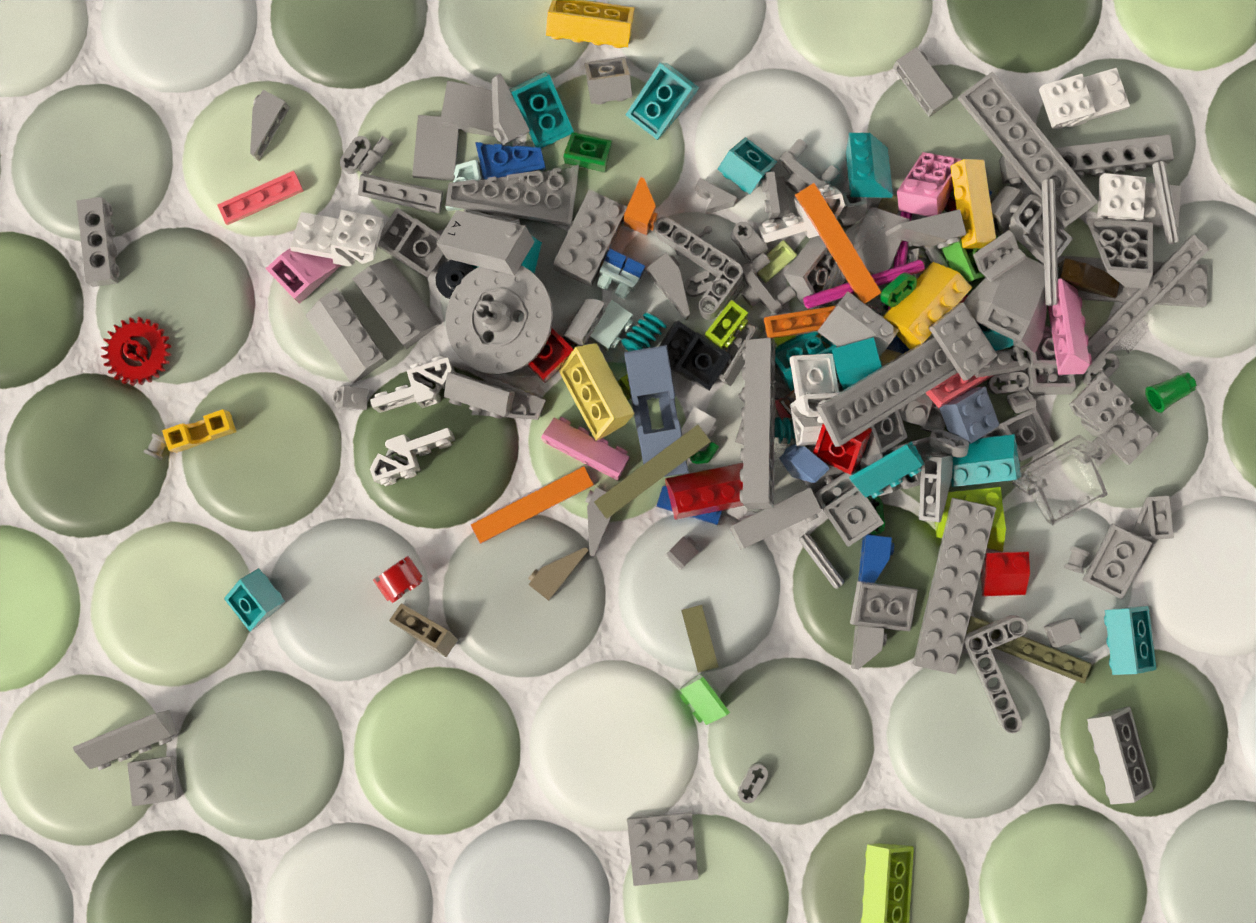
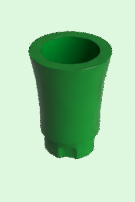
M1190 373L1178 374L1168 380L1146 387V399L1156 412L1162 413L1171 405L1195 391L1197 384Z

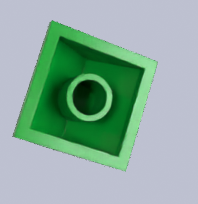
M572 132L564 151V162L568 165H579L582 168L605 172L612 140Z

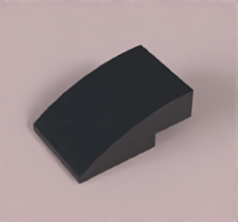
M680 321L673 323L659 345H667L670 368L708 391H710L732 356Z

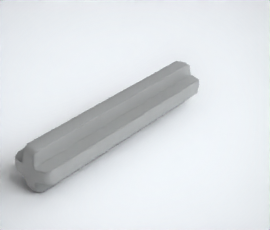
M808 533L802 535L799 538L800 543L835 589L842 586L844 580Z

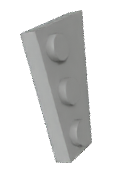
M491 376L486 377L485 382L516 392L509 415L506 417L539 420L546 403L545 399ZM482 409L481 412L472 411L471 415L490 416V412Z

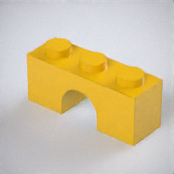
M222 409L203 416L204 419L191 424L182 423L162 430L168 450L178 453L237 432L231 413Z

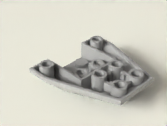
M1026 257L1025 260L994 281L990 282L985 278L968 295L964 304L978 325H984L1015 340L1016 346L1032 354H1035L1044 335L1047 305L1045 304L1044 265Z

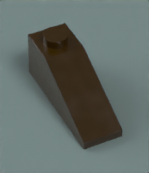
M1067 258L1058 263V279L1065 280L1080 291L1114 299L1117 298L1120 282L1106 271L1087 263Z

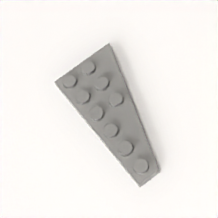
M579 165L565 169L554 168L551 171L544 172L532 171L511 174L501 178L489 177L486 180H467L449 183L446 206L571 226Z

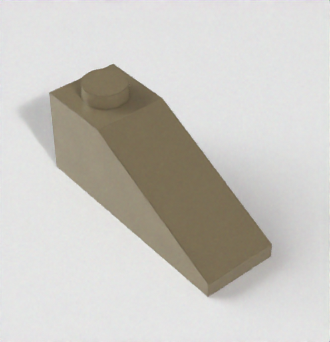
M585 547L542 567L540 570L535 569L528 578L531 581L528 585L550 601L589 550Z
M402 603L389 620L392 624L444 657L448 656L458 641L447 629Z

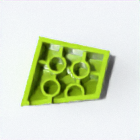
M1001 487L948 492L941 522H935L936 537L943 538L952 498L996 507L987 548L1003 552L1006 525Z

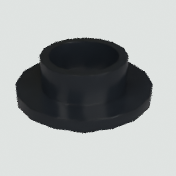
M455 260L443 263L435 276L439 293L445 298L450 299L456 286L462 282V279L474 270L470 264ZM453 276H459L458 281H452Z

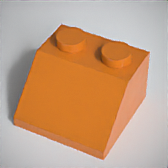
M640 177L625 211L624 226L647 235L649 230L653 231L658 214L655 213L656 205L643 177Z

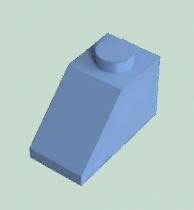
M793 444L787 447L784 454L779 457L791 477L816 483L829 470V467L804 446Z

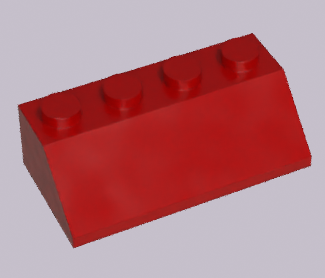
M743 463L665 478L675 520L744 506L740 501V490H743L740 470L743 469Z

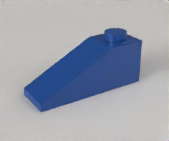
M873 535L862 537L858 581L875 583L889 561L890 555L893 556L894 543H891L892 538Z

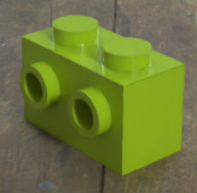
M731 300L706 331L705 337L722 349L725 346L728 348L735 340L733 335L736 331H742L747 325L748 312Z

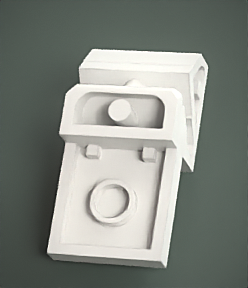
M1117 68L1083 77V74L1075 75L1042 85L1039 89L1052 129H1061L1065 126L1072 128L1085 124L1089 120L1130 107Z
M1102 174L1099 179L1097 218L1151 222L1153 227L1164 228L1156 184L1146 183V177ZM1169 185L1178 228L1181 186Z
M824 185L819 187L820 193L837 219L845 206L842 193L835 186ZM794 198L797 215L790 213L784 215L783 219L774 221V219L767 220L762 223V226L758 227L765 243L800 232H804L808 238L819 235L797 198Z
M341 210L339 219L301 212L290 245L291 251L333 259V264L344 266L353 265L355 260L361 264L374 260L384 226L383 218Z
M833 354L797 355L790 358L796 400L790 404L797 446L816 445L823 424L816 407L839 394Z
M438 356L431 359V363L423 364V362L411 365V369L406 370L411 387L403 385L395 388V392L376 394L375 398L370 399L372 408L382 413L416 402L421 408L438 404L441 401L438 393L441 388L445 389L447 373L455 372L452 362L448 357ZM432 383L436 384L434 389H431L433 387Z
M446 428L412 441L404 434L387 440L385 442V446L388 448L386 455L383 456L378 453L370 468L374 482L390 486L397 483L396 479L401 477L409 479L417 476L416 472L421 471L416 454L424 456L431 453L433 448L439 447V449L451 446V442L455 441L453 432ZM397 453V454H399L400 456H402L403 458H407L408 461H407V460H404V459H402V458H400V457H398V456H396V455H394V458H395V459H397V460H399V461H401V462H403V463H405V464H407V465L404 466V465H402L401 463L397 462L396 460L393 461L392 458H391L392 454Z

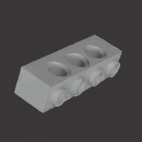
M102 197L76 200L85 283L92 287L118 284L117 277H119L120 271L115 262L117 248L113 244L115 229L110 218L113 215L112 206ZM100 218L99 224L94 226V221ZM103 238L102 243L96 246L97 240ZM105 258V263L102 266H98L99 261Z

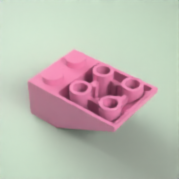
M923 152L897 190L899 211L928 217L941 214L947 205L953 188L950 166L962 159Z
M290 248L278 256L265 269L300 304L341 265L333 264V259L294 252Z

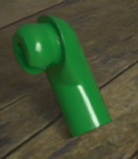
M711 442L706 450L696 452L689 459L694 464L709 463L720 447Z

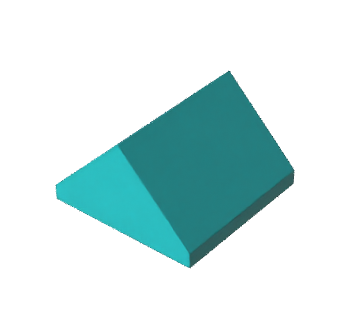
M874 337L832 348L837 374L843 390L882 367Z

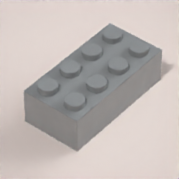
M589 189L553 262L554 270L592 287L609 248H611L624 221L627 207Z

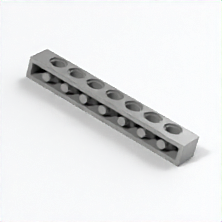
M1170 135L1055 148L1062 158L1069 163L1070 168L1079 178L1084 177L1086 174L1101 176L1105 172L1111 171L1113 174H1120L1129 169H1133L1134 172L1143 171L1146 167H1152L1154 163L1164 161L1167 167V164L1174 159ZM1145 151L1151 154V158L1145 155ZM1124 153L1128 154L1131 160H1127L1124 157ZM1002 156L999 160L1002 183H1010V186L1022 184L1024 180L1007 159ZM1103 156L1109 157L1110 163L1106 162ZM1083 158L1088 159L1090 165H1086L1083 162Z

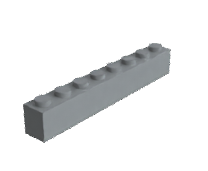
M771 338L746 340V348L742 350L743 359L745 360V367L742 368V377L745 380V387L742 388V399L745 400V405L741 409L742 420H744V428H741V438L744 441V448H741L740 452L741 460L743 461V469L740 470V479L743 482V490H740V501L748 510L774 508L775 344Z

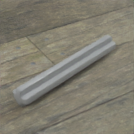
M1164 161L1154 163L1152 168L1166 243L1175 244L1180 239L1166 164Z

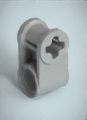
M739 222L734 226L731 238L749 263L760 254L768 252L767 245L749 223ZM744 230L745 235L742 234L739 236L738 232H742Z

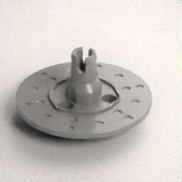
M523 266L519 267L515 276L483 267L474 269L456 286L450 297L446 312L447 335L455 353L470 367L488 374H507L528 365L539 355L547 343L553 323L552 302L546 287L533 272ZM524 313V319L519 322V315ZM494 333V339L489 343V336Z

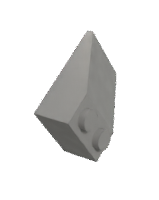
M960 210L900 223L885 232L887 237L926 247L938 246L939 249L960 242L959 238L966 235Z

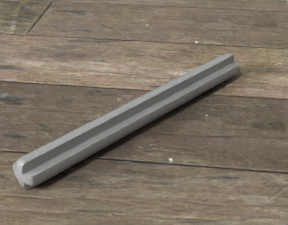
M1044 179L1042 181L1045 304L1054 306L1059 303L1055 180Z

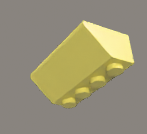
M597 343L576 347L561 366L559 372L595 441H598L626 425L634 415V412Z

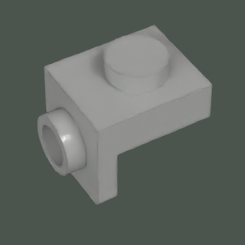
M351 386L337 387L333 395L335 408L367 410L368 389Z

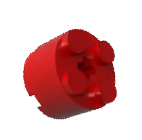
M408 555L404 558V561L401 559L381 575L374 578L373 582L385 599L394 603L405 594V589L408 588L411 591L423 582L421 579L423 575Z

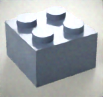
M986 387L972 388L939 408L948 432L966 439L969 444L1000 426Z

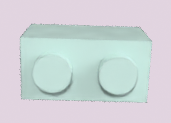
M611 300L589 339L607 352L611 348L615 349L621 341L619 338L623 331L627 332L633 324V321H631L632 314Z

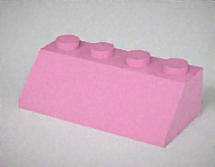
M1058 279L1059 303L1054 306H1048L1058 375L1084 374L1091 365L1092 357L1087 349L1088 335L1084 331L1085 317L1081 313L1082 299L1078 296V290L1063 279Z
M560 417L559 420L553 418L541 436L544 443L617 481L619 480L630 459L627 455L628 451L618 446L615 449L608 446L609 442L603 438L595 441L593 437L589 436L590 432L582 427L576 429L570 426L571 422L563 417Z

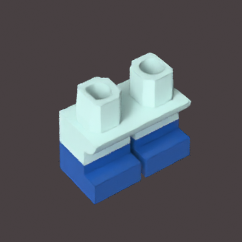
M609 248L606 259L599 270L600 277L597 285L604 290H608L611 282L619 285L615 295L625 299L630 291L633 292L645 272V265L629 257L627 259V256Z

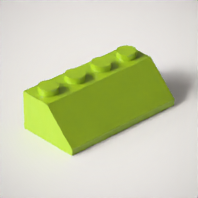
M882 843L867 845L861 923H909L913 846Z

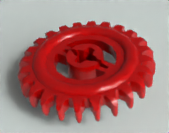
M129 317V324L121 320L122 327L114 324L116 332L107 331L112 338H103L109 345L101 347L102 350L108 352L105 355H101L103 359L109 360L103 365L105 367H112L108 370V373H116L114 376L116 380L123 377V384L128 383L130 380L132 386L136 385L137 380L140 385H144L145 379L151 383L152 376L159 378L158 371L165 372L163 364H169V361L165 358L172 355L166 351L171 348V345L165 344L169 340L168 336H163L165 330L162 328L158 330V323H153L151 326L150 319H146L144 323L141 317L137 318V323L132 317ZM133 337H143L149 341L152 350L150 359L147 358V347L136 340H132ZM133 346H134V347H137V348H136V351H137V354H138L139 356H137V355L134 354L135 351H134ZM123 353L126 357L141 362L142 365L130 366L125 362Z

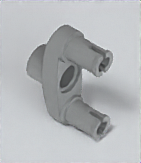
M798 139L788 152H784L779 158L781 165L791 175L785 182L786 185L795 193L800 192L812 183H815L818 189L824 185H831L840 173L836 167L830 165L823 175L817 178L797 162V159L807 148V144L801 139Z
M762 253L749 264L745 263L742 266L743 278L748 287L741 292V295L752 308L761 302L771 312L776 314L796 296V293L788 286L775 297L770 295L756 277L757 273L770 263L769 258Z

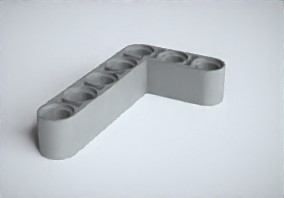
M658 218L654 224L657 238L716 276V279L699 302V309L703 318L707 320L716 318L742 282V266L670 218ZM663 226L669 227L667 232L659 231ZM680 237L687 239L684 243L676 242ZM697 248H702L704 250V252L700 255L693 253L694 250ZM714 259L721 261V264L718 266H713L710 263ZM732 270L739 272V274L736 277H730L728 275V273ZM720 287L727 289L724 294L716 293V290ZM707 304L715 306L712 311H705L703 308Z
M1009 615L969 632L964 640L967 652L998 723L1005 731L1012 734L1020 731L1022 720L991 649L1021 637L1027 632V622L1017 615ZM1019 620V629L1012 631L1011 624ZM994 629L1000 630V636L997 639L991 638V632ZM980 638V645L972 648V639ZM987 657L989 664L986 667H980V660ZM996 677L998 680L997 684L994 687H989L988 681ZM1001 697H1005V705L1002 707H998V699ZM1014 717V724L1009 727L1006 726V720Z

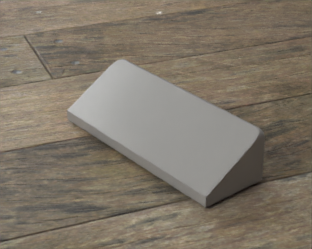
M747 323L742 331L737 330L733 335L735 337L733 343L728 348L725 346L723 349L732 356L717 379L729 386L733 384L745 364L742 350L746 348V340L760 339L762 336V332Z

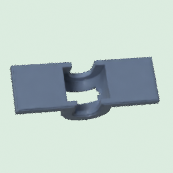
M667 345L624 352L643 465L682 436L681 425L675 406V391ZM651 398H659L663 428H651L647 400H651ZM687 460L664 477L689 473Z

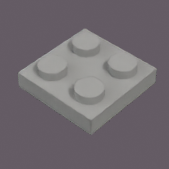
M173 756L127 763L132 806L178 799Z

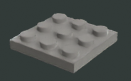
M691 812L627 819L633 886L698 879Z

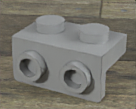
M766 172L764 180H761L762 192L766 193V200H764L765 212L769 214V220L781 219L784 215L790 214L785 177H775V172Z
M1010 230L973 254L979 271L990 282L1026 259L1025 254L1018 248L1015 236Z

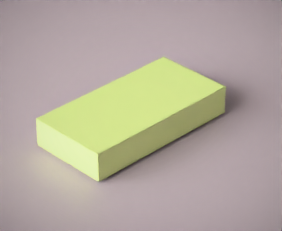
M784 240L766 254L770 263L760 270L757 275L767 283L794 260L797 254Z

